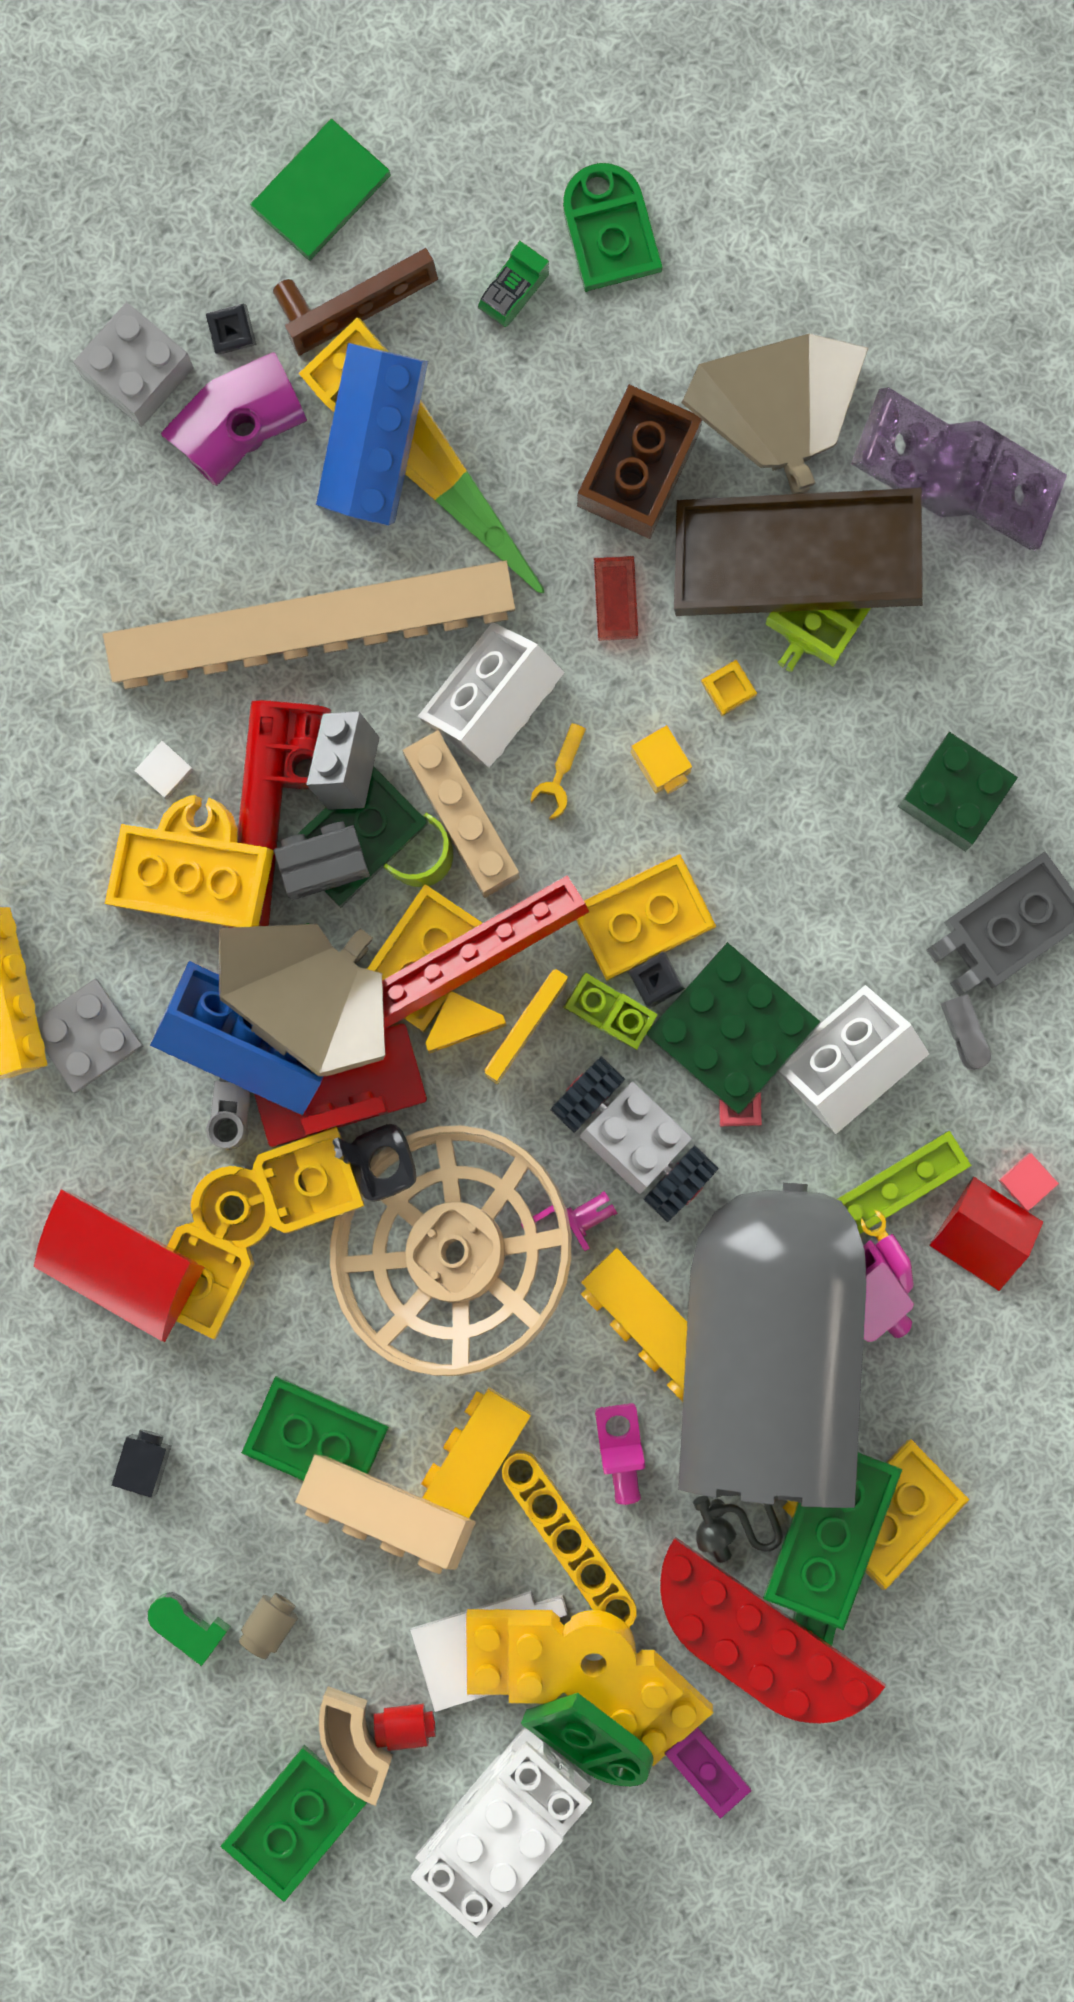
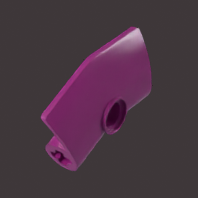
M272 352L207 383L161 432V436L187 456L192 465L210 483L218 486L247 453L257 450L264 440L307 422V418L276 353ZM243 423L253 424L255 428L248 436L242 437L235 434V430L239 425Z

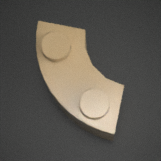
M328 1686L323 1696L319 1715V1733L322 1749L324 1748L327 1759L338 1780L355 1796L376 1806L393 1754L383 1748H377L375 1740L369 1733L365 1718L367 1700Z

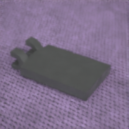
M1043 852L946 920L944 923L951 933L926 951L933 961L937 963L956 949L970 969L950 983L958 996L968 992L984 979L993 989L1074 932V890L1048 854Z

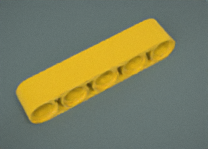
M517 1450L510 1453L505 1458L502 1466V1478L510 1492L593 1610L605 1612L606 1606L610 1601L614 1599L625 1601L629 1605V1611L621 1620L630 1628L636 1619L637 1612L635 1601L629 1590L537 1458L525 1450ZM516 1460H525L532 1466V1476L526 1481H516L509 1474V1466ZM542 1494L552 1496L557 1503L556 1510L548 1516L539 1515L533 1508L534 1500ZM566 1529L576 1531L581 1537L579 1546L573 1550L562 1549L557 1543L558 1535ZM590 1564L599 1565L605 1571L604 1579L596 1585L587 1584L581 1577L582 1570Z

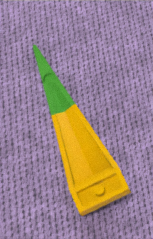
M356 318L298 373L320 400L333 412L335 411L348 343L389 352L359 318ZM420 400L405 475L449 512L502 561L507 560V565L535 591L544 593V588Z

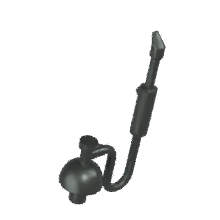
M700 1496L693 1501L695 1509L700 1511L704 1520L696 1532L698 1549L702 1552H713L718 1563L731 1559L732 1554L728 1545L735 1540L737 1535L732 1524L720 1518L727 1512L735 1513L739 1517L749 1543L756 1550L762 1552L773 1551L782 1543V1528L772 1504L763 1505L775 1537L770 1543H761L755 1537L747 1514L738 1505L725 1504L721 1499H714L710 1502L708 1496Z

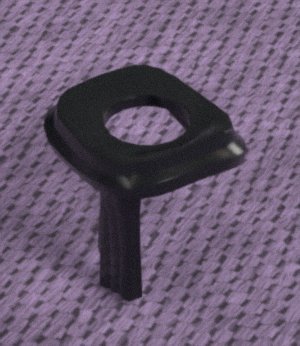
M386 1124L356 1137L351 1144L338 1137L333 1140L336 1152L335 1157L346 1164H351L360 1192L366 1200L376 1202L410 1188L416 1182V1168L413 1156L403 1131L397 1125ZM390 1147L399 1156V1167L391 1177L378 1178L371 1170V1157L378 1149Z

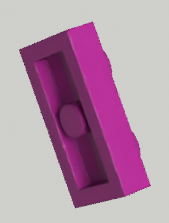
M699 1726L683 1741L677 1742L664 1753L720 1819L752 1791L747 1782Z

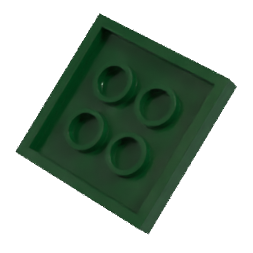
M727 942L649 1029L646 1036L740 1116L819 1027L821 1021Z

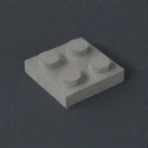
M93 979L37 1018L41 1038L45 1045V1052L74 1093H78L143 1047L141 1041L97 979Z

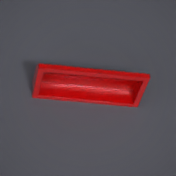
M62 1189L44 1225L34 1261L36 1269L162 1342H166L205 1268L78 1195Z

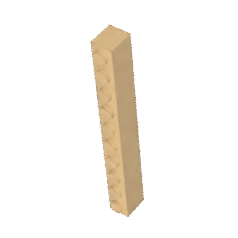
M506 560L103 633L112 682H123L124 689L147 686L148 677L163 675L164 682L188 678L187 670L203 668L204 675L228 671L227 663L243 660L244 668L268 664L267 656L283 653L284 660L307 657L308 648L323 646L324 653L348 649L347 641L363 639L364 646L388 642L387 634L403 631L404 639L428 635L427 627L443 624L444 631L467 628L468 619L483 617L484 624L508 620L507 612L515 611V604Z

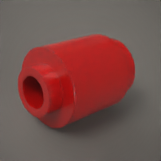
M422 1703L384 1708L383 1713H374V1734L377 1748L387 1747L388 1751L428 1747L429 1738L436 1737L434 1712H426L425 1705Z

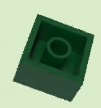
M948 732L897 807L966 852L977 840L1018 777L956 735Z

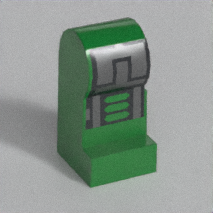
M519 240L510 252V258L481 297L478 309L502 326H508L549 276V261Z
M168 1592L162 1594L150 1605L147 1619L154 1631L200 1666L206 1662L231 1627L219 1617L209 1625L189 1610L186 1600L177 1593Z

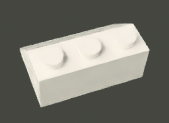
M491 623L418 717L435 731L439 730L445 739L467 756L490 768L494 761L503 754L506 746L521 727L528 722L530 716L543 699L552 692L555 684L565 672L538 644L496 623Z
M865 985L819 1025L782 1067L779 1073L812 1112L837 1134L927 1057L929 1052L913 1026Z

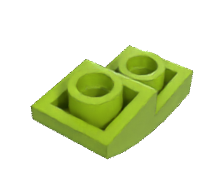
M586 972L582 974L563 1006L564 1009L635 1050L638 1049L658 1015Z

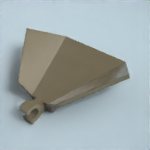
M809 333L704 362L698 365L681 403L760 468H772V471L784 468L792 494H803L810 490L809 487L815 484L813 474L804 462L817 454L833 448L837 444L868 348Z
M318 924L220 928V1000L253 1025L251 1031L283 1056L288 1052L318 1076L333 1075L383 1060L385 1057L382 973L356 965L369 950L367 946L372 942L373 937L360 928L339 952L332 946Z

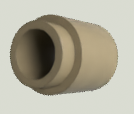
M274 1593L272 1597L263 1595L241 1628L243 1635L239 1639V1643L250 1653L266 1660L270 1653L277 1652L297 1621L298 1617L293 1612L296 1606L289 1599L278 1593Z

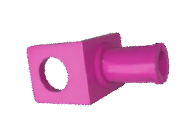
M605 1191L574 1210L571 1207L566 1208L570 1228L584 1251L590 1249L584 1239L587 1236L586 1231L611 1216L618 1214L613 1204L596 1212V1208L610 1201ZM553 1205L533 1216L534 1221L537 1222L554 1212Z
M629 1403L597 1408L595 1416L604 1474H612L615 1502L622 1505L636 1503L641 1499L637 1470L645 1469L636 1405ZM611 1417H625L630 1423L628 1432L622 1436L609 1434L606 1430V1423Z

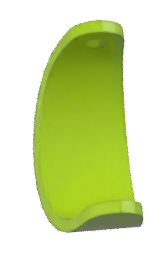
M425 812L423 817L442 833L444 840L442 855L438 862L423 873L411 875L401 873L387 863L383 866L397 880L413 887H423L424 884L432 886L441 881L450 870L454 858L453 845L443 825L427 812Z

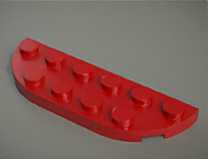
M677 1537L673 1539L665 1555L661 1570L660 1593L662 1605L674 1634L697 1658L772 1711L799 1722L821 1724L846 1719L869 1706L886 1687L884 1682L770 1602L764 1600L760 1595Z

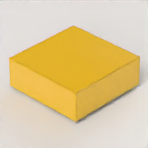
M737 659L701 680L703 687L721 716L757 696L756 690Z

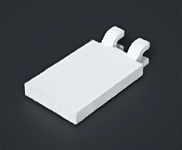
M531 1591L474 1608L552 1610L559 1617L567 1615L563 1594L535 1603ZM467 1611L413 1627L410 1630L435 1712L488 1696L467 1695Z

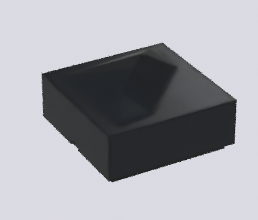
M239 304L206 313L215 354L220 355L257 345L246 304Z
M661 952L647 960V962L628 971L646 1007L649 1009L685 989L665 952Z

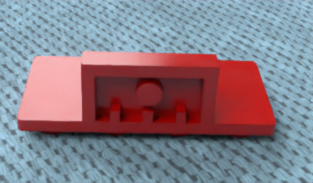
M399 1024L384 1029L385 1057L383 1060L333 1075L323 1076L321 1084L303 1115L254 1093L269 1146L275 1147L335 1127L340 1128L425 1103L427 1096L406 1025Z

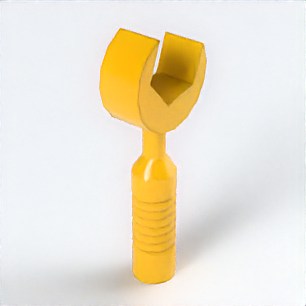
M571 723L556 760V774L553 781L539 784L531 795V803L540 793L555 796L558 808L549 817V820L561 816L567 806V795L562 786H560L563 775L570 771L586 731L584 727Z

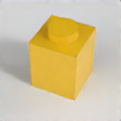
M667 725L631 746L630 753L655 794L663 789L666 790L667 794H670L688 782L686 776L691 773L692 765Z

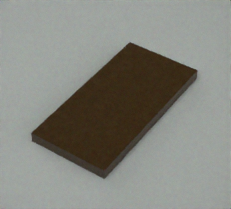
M921 488L677 500L674 611L676 616L923 606Z

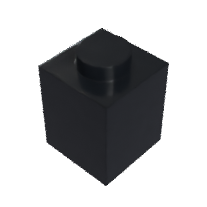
M140 1429L138 1435L131 1434L127 1436L111 1486L150 1498L158 1493L172 1445L162 1443L163 1435Z

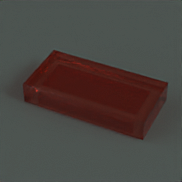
M634 556L594 558L598 641L638 639Z

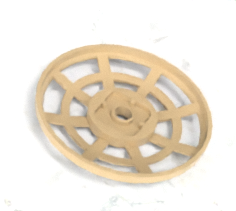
M462 1125L438 1126L406 1136L411 1152L424 1146L436 1144L440 1168L416 1177V1182L410 1188L380 1200L387 1207L376 1228L372 1254L348 1256L350 1226L355 1210L335 1217L330 1240V1269L333 1288L340 1308L352 1329L369 1348L387 1361L413 1372L433 1376H463L485 1371L507 1361L524 1349L544 1329L555 1312L567 1284L571 1264L572 1235L568 1213L559 1189L546 1169L529 1152L508 1138L485 1129ZM453 1141H471L487 1144L507 1152L515 1159L501 1179L497 1175L480 1168L457 1166ZM386 1147L375 1155L370 1162L373 1174L379 1177L388 1167L399 1160L397 1152L393 1148ZM528 1169L538 1178L549 1195L557 1215L559 1229L537 1233L536 1224L529 1207L522 1196L515 1190ZM459 1179L479 1181L491 1186L495 1190L484 1206L479 1209L462 1202ZM442 1182L445 1203L437 1205L423 1214L409 1202L425 1188ZM507 1201L513 1205L521 1219L525 1231L523 1236L503 1238L499 1226L494 1221ZM399 1215L413 1226L407 1239L406 1250L386 1253L389 1232L395 1218ZM460 1241L465 1249L464 1256L459 1262L451 1264L446 1257L447 1248L451 1243ZM561 1246V1260L557 1280L548 1303L541 1314H539L524 1300L536 1275L539 1250ZM527 1252L524 1273L518 1287L514 1291L499 1278L505 1256ZM408 1268L411 1278L419 1287L405 1304L400 1301L393 1290L388 1270ZM374 1271L380 1295L388 1308L395 1314L378 1333L369 1325L357 1305L351 1288L349 1273ZM489 1291L504 1304L500 1310L490 1317L470 1325L469 1301ZM432 1298L452 1303L453 1327L433 1325L420 1319L417 1315ZM513 1313L529 1327L519 1339L502 1351L484 1359L469 1362L471 1337L479 1336L496 1328ZM407 1326L429 1337L453 1340L452 1364H437L418 1360L400 1352L390 1344Z

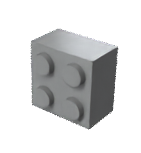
M127 301L73 361L80 376L140 427L149 420L194 369L188 353Z

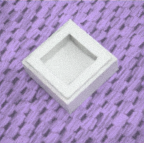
M161 741L134 771L167 800L191 774L193 768Z

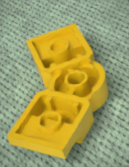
M338 1127L258 1154L252 1170L237 1166L222 1167L210 1172L198 1183L193 1192L190 1205L194 1222L176 1227L167 1245L205 1267L177 1322L207 1337L216 1339L234 1301H237L255 1264L249 1247L262 1241L269 1234L272 1227L289 1234L365 1206L351 1164H346L335 1157L336 1152L333 1140L337 1137L342 1139ZM233 1196H238L244 1203V1212L236 1220L229 1219L224 1212L225 1202Z
M467 1609V1695H509V1703L545 1704L556 1700L563 1692L567 1696L579 1693L641 1740L653 1755L652 1766L656 1765L666 1756L664 1753L677 1742L683 1741L713 1714V1704L655 1650H641L636 1653L635 1641L630 1628L620 1618L611 1613L598 1610L583 1611L572 1616L571 1620L563 1625L560 1622V1617L552 1610ZM596 1653L603 1658L592 1661L585 1658V1656Z

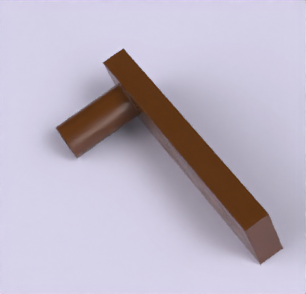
M424 248L313 310L309 308L292 279L279 282L274 287L273 294L290 321L285 324V328L291 344L298 356H301L339 335L356 318L364 321L434 283L438 280L434 260L427 248Z

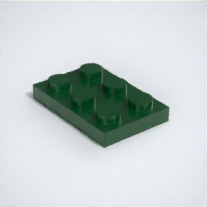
M373 766L364 808L328 810L325 807L298 834H305L306 839L322 835L321 828L329 824L344 822L346 827L354 825L370 877L324 891L342 908L429 823Z

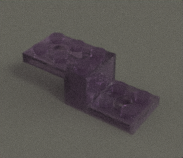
M889 387L878 390L851 465L892 489L921 488L922 506L940 517L972 515L1029 550L1040 549L1067 474L983 422L971 421L948 424ZM899 433L903 436L905 450L902 454H899L895 447V439ZM1018 485L1021 486L1022 493L1024 494L1021 505L1015 499V490Z

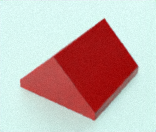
M973 1176L929 1246L994 1289L1000 1291L1030 1256L1043 1221Z

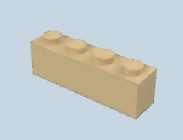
M439 730L403 749L405 760L483 897L486 898L520 879L518 869Z
M314 1455L295 1503L307 1508L306 1516L325 1524L329 1523L330 1518L344 1524L342 1529L344 1533L361 1540H366L367 1535H370L382 1541L379 1547L382 1550L399 1557H403L406 1551L420 1558L417 1565L438 1574L442 1573L443 1568L446 1570L457 1569L476 1521L332 1458L321 1455Z

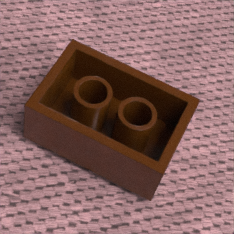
M629 384L578 491L577 507L651 539L701 432L703 420L686 409Z

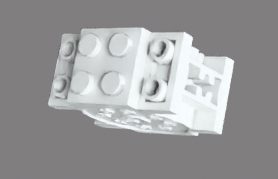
M524 1727L505 1751L495 1758L447 1814L444 1822L416 1853L415 1859L421 1864L412 1873L411 1880L477 1938L503 1907L506 1908L562 1843L563 1836L590 1806L592 1799L584 1793L590 1786V1780L556 1750Z

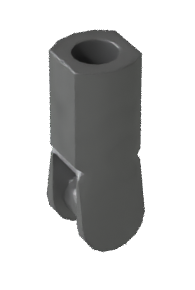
M966 994L942 1003V1010L953 1039L956 1040L955 1044L964 1067L970 1070H977L988 1065L991 1059V1052L981 1032V1027L969 995Z

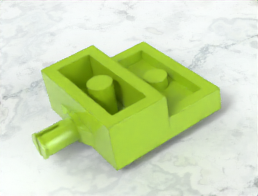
M871 608L770 612L765 624L782 634L790 643L778 664L783 668L790 656L793 655L785 669L793 672L803 653L815 655L834 667Z

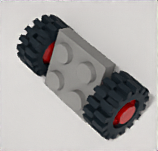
M601 1056L566 1089V1093L553 1105L550 1111L575 1133L598 1110L596 1112L598 1117L579 1137L639 1194L658 1175L662 1177L665 1174L643 1200L666 1222H669L685 1205H688L703 1189L705 1183L710 1180L719 1168L694 1145L671 1169L674 1165L672 1160L688 1144L692 1137L633 1081L612 1103L607 1101L603 1104L624 1082L625 1078Z

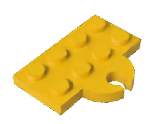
M196 795L187 796L173 803L163 814L157 830L121 824L104 904L233 928L259 926L274 850L237 843L238 828L232 813L222 803L208 798L206 803L208 810L206 823L196 827L194 816L202 806V798Z

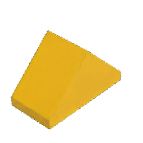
M451 991L425 1044L428 1052L433 1053L507 1026L502 1014Z

